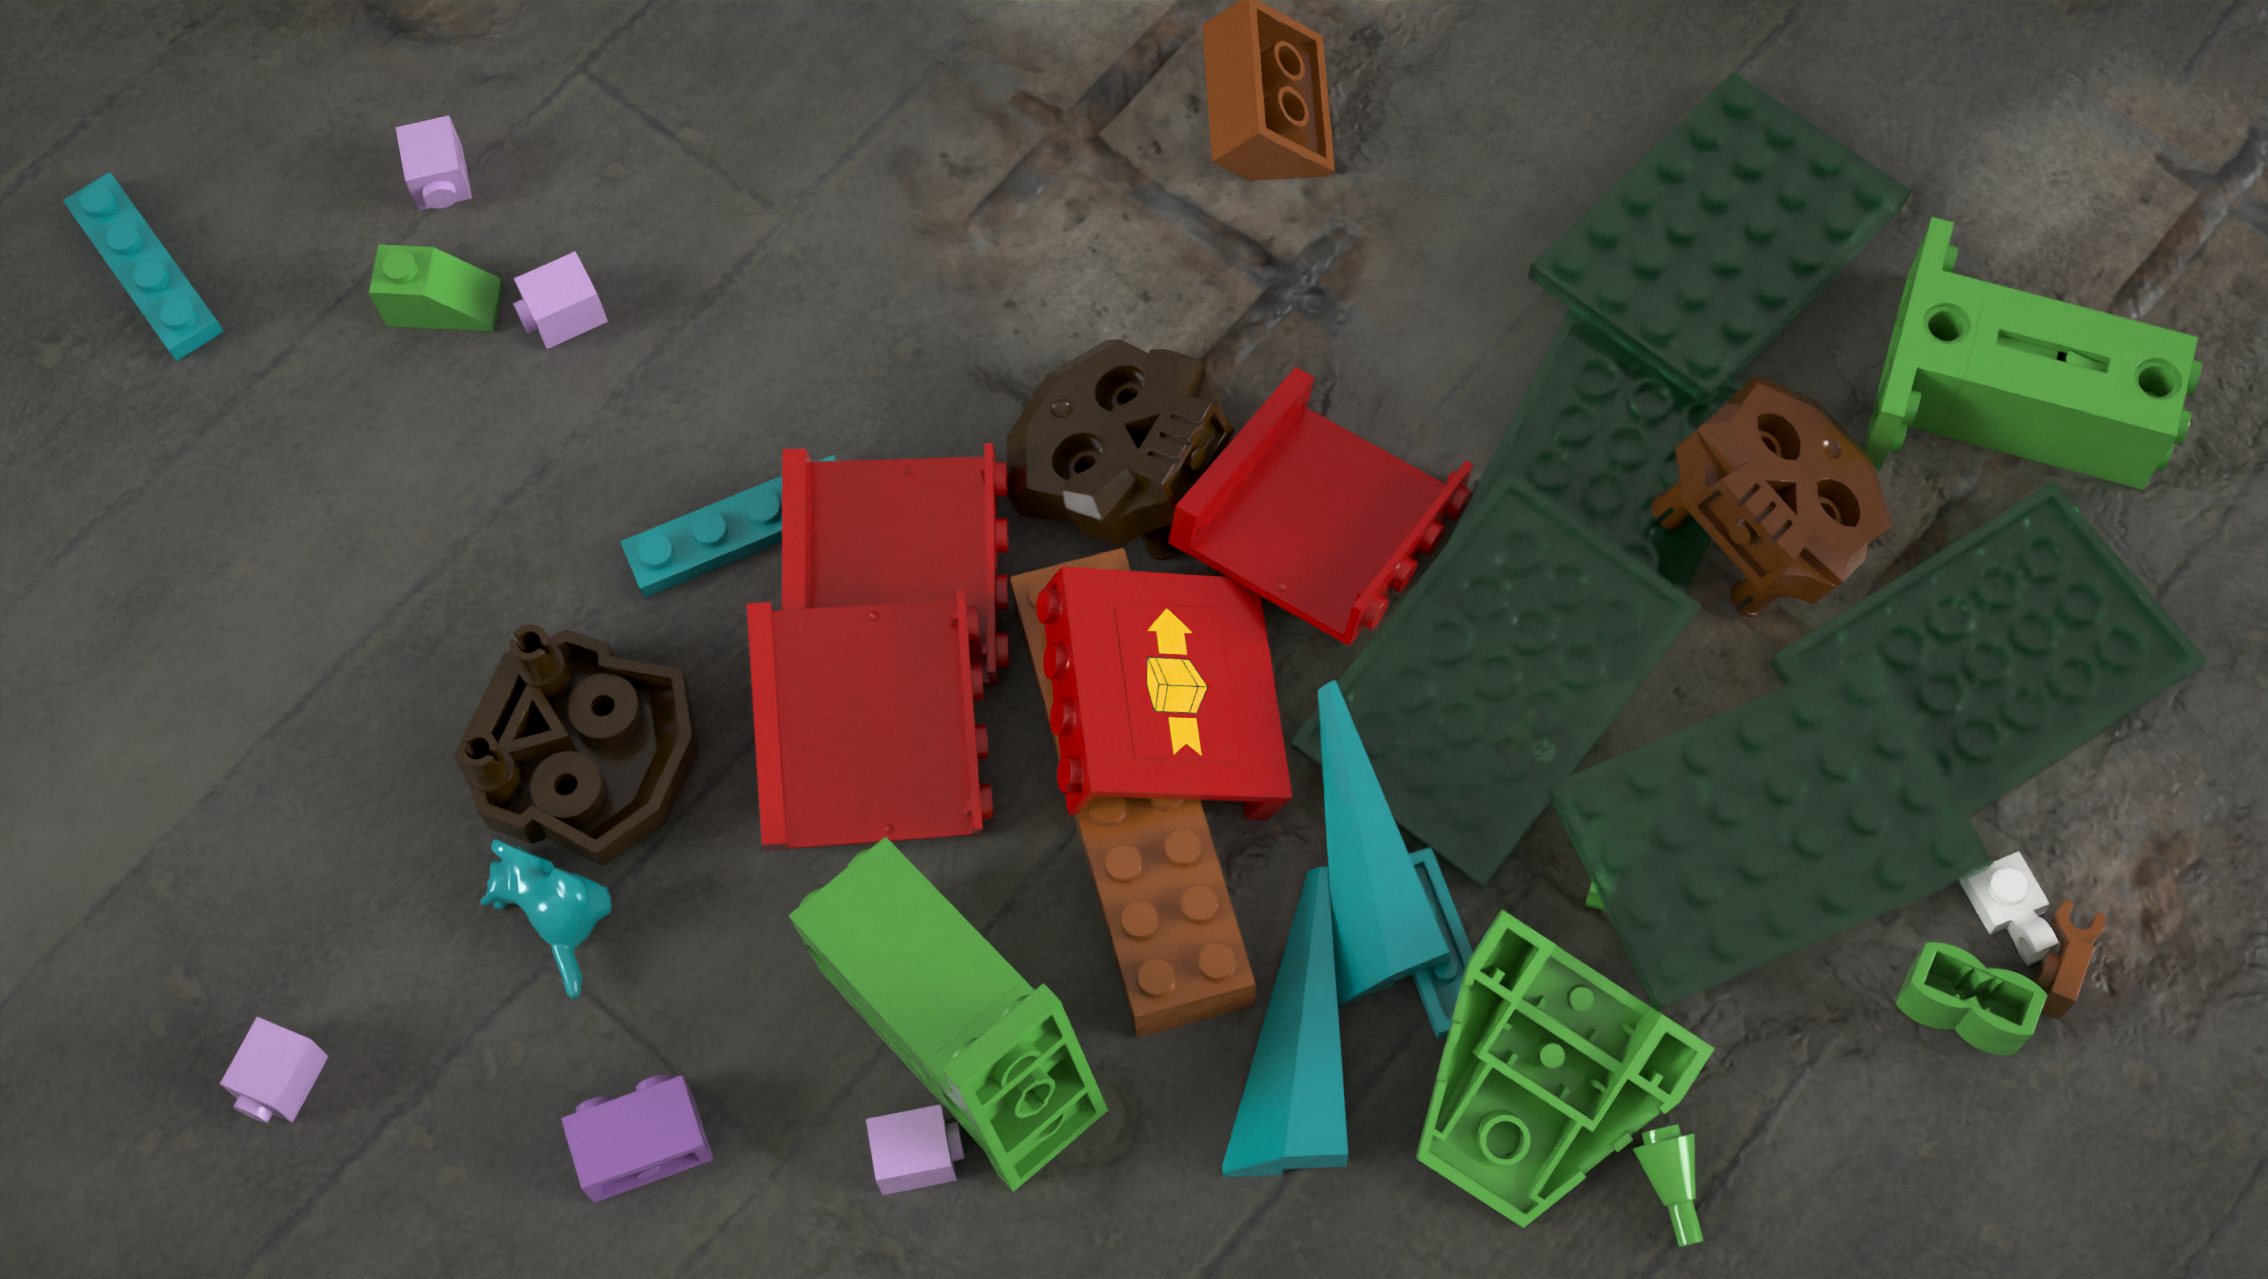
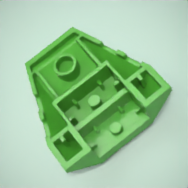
M1501 909L1466 964L1416 1158L1524 1228L1586 1178L1585 1174L1614 1150L1619 1152L1634 1140L1632 1136L1661 1112L1665 1115L1680 1103L1715 1048Z

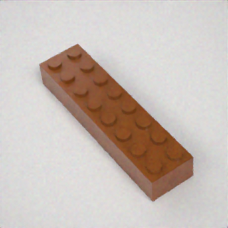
M1124 547L1010 577L1015 611L1058 762L1061 759L1058 735L1053 734L1050 726V712L1054 702L1051 679L1046 678L1043 669V657L1047 646L1044 624L1039 622L1036 611L1038 594L1061 566L1131 571ZM1094 796L1077 815H1074V819L1136 1038L1254 1007L1256 983L1201 801L1192 799Z

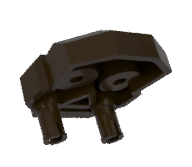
M1121 339L1102 342L1048 373L1007 435L1009 499L1021 516L1073 522L1077 525L1082 535L1118 546L1140 536L1146 545V550L1153 559L1163 561L1172 558L1178 553V550L1168 543L1176 505L1222 453L1225 446L1227 447L1232 441L1231 436L1235 431L1223 409L1217 384L1200 359L1167 349H1151L1147 353Z
M524 625L513 633L518 641L510 639L511 651L504 653L453 758L469 784L478 814L490 829L530 844L548 838L571 852L604 866L666 824L699 752L688 682L682 668L618 658L614 656L608 643L569 630H564L549 637L545 630L538 625ZM604 704L615 705L613 711L607 716L596 715V711L600 706ZM544 722H546L550 731L539 733ZM567 782L578 783L573 793L569 795L559 794V789L563 784Z

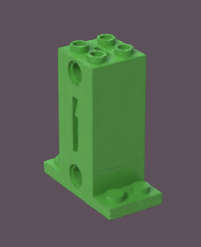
M1931 217L1907 275L1862 450L1874 462L1875 469L1881 471L1889 451L1900 452L1907 429L1911 427L2143 490L2155 470L2165 471L2171 458L2174 444L2181 445L2186 437L2192 413L2183 409L2186 395L2191 396L2194 393L2202 370V362L2194 360L2198 337L1952 273L1959 247L1949 245L1954 222Z
M886 836L871 849L858 853L844 871L823 888L810 892L802 900L800 906L788 915L820 972L982 1147L997 1175L1012 1192L1016 1191L1108 1111L1058 997L1044 983L1034 990Z

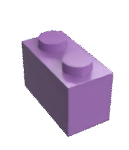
M669 1074L650 1077L640 1082L633 1093L616 1099H612L611 1096H599L586 1100L576 1107V1113L561 1118L581 1189L593 1203L714 1160L693 1092L682 1075L672 1078Z

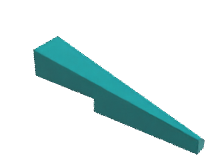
M1336 680L1318 690L1336 988L1337 1001L1341 1007L1394 986V982L1450 960L1451 955Z
M1328 866L1307 871L1223 1161V1177L1283 1175V1169L1347 1167L1348 1141Z

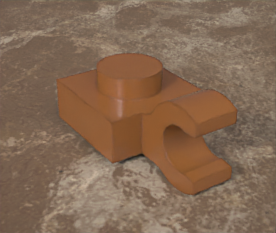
M2068 899L2056 910L2051 922L2052 930L2060 942V950L2057 954L2047 951L2034 980L2047 994L2041 1012L2060 1019L2076 1002L2095 949L2093 943L2103 932L2106 924L2105 914L2097 912L2091 919L2088 929L2076 928L2069 918L2074 902Z

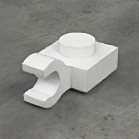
M2019 851L1963 875L1960 884L1988 933L1992 935L2007 929L2019 955L2027 966L2043 960L2047 951L2059 944L2050 925L2038 916L2045 913L2050 903Z

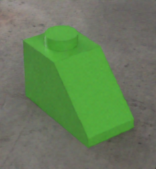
M378 244L369 294L386 326L495 332L503 282L501 278L435 247Z

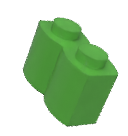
M1928 942L1911 963L1895 1004L1903 1013L1920 1024L1936 1029H1955L1966 1042L1982 1051L1995 1055L2012 1056L2033 1035L2047 994L2035 982L2019 973L1999 968L1986 969L1976 957L1959 947L1940 942Z

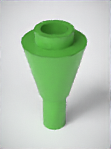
M1679 1124L1641 1133L1644 1146L1633 1148V1151L1663 1205L1668 1206L1678 1246L1681 1247L1704 1241L1693 1199H1696L1694 1134L1682 1136Z

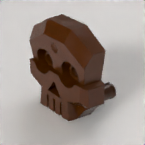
M1755 376L1736 392L1729 404H1725L1675 448L1680 471L1679 481L1663 494L1657 496L1651 506L1655 519L1669 508L1674 510L1671 515L1660 523L1668 529L1679 528L1689 517L1693 516L1747 576L1743 581L1732 586L1730 590V599L1734 607L1748 596L1753 598L1751 602L1739 611V613L1746 617L1757 616L1765 607L1779 597H1793L1815 604L1842 584L1866 560L1867 547L1894 528L1874 462L1819 401L1760 376Z

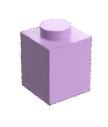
M449 115L395 127L405 182L419 211L429 208H446L455 202L472 199L462 144Z
M576 251L514 278L522 296V300L513 303L527 334L538 330L547 349L608 322L598 294Z
M256 1017L220 1085L237 1098L233 1108L263 1123H268L272 1115L293 1123L329 1056L311 1039Z
M941 1104L866 1119L875 1179L882 1195L957 1181L954 1161L965 1159L958 1121L947 1123Z

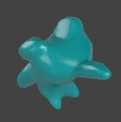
M495 838L492 841L491 848L493 853L501 859L492 861L490 865L487 893L480 900V904L488 905L494 903V908L499 910L504 909L509 904H518L526 913L537 933L551 945L567 995L572 1000L578 998L581 994L583 975L574 951L578 945L590 936L597 922L610 914L612 903L607 887L576 873L571 874L568 871L556 868L549 859L520 846L518 848Z

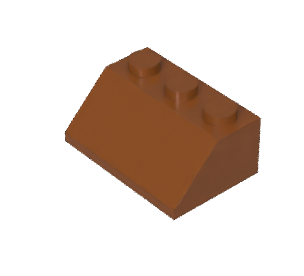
M1239 0L1204 23L1202 31L1212 162L1250 181L1325 177L1334 173L1335 164L1323 36L1258 0Z

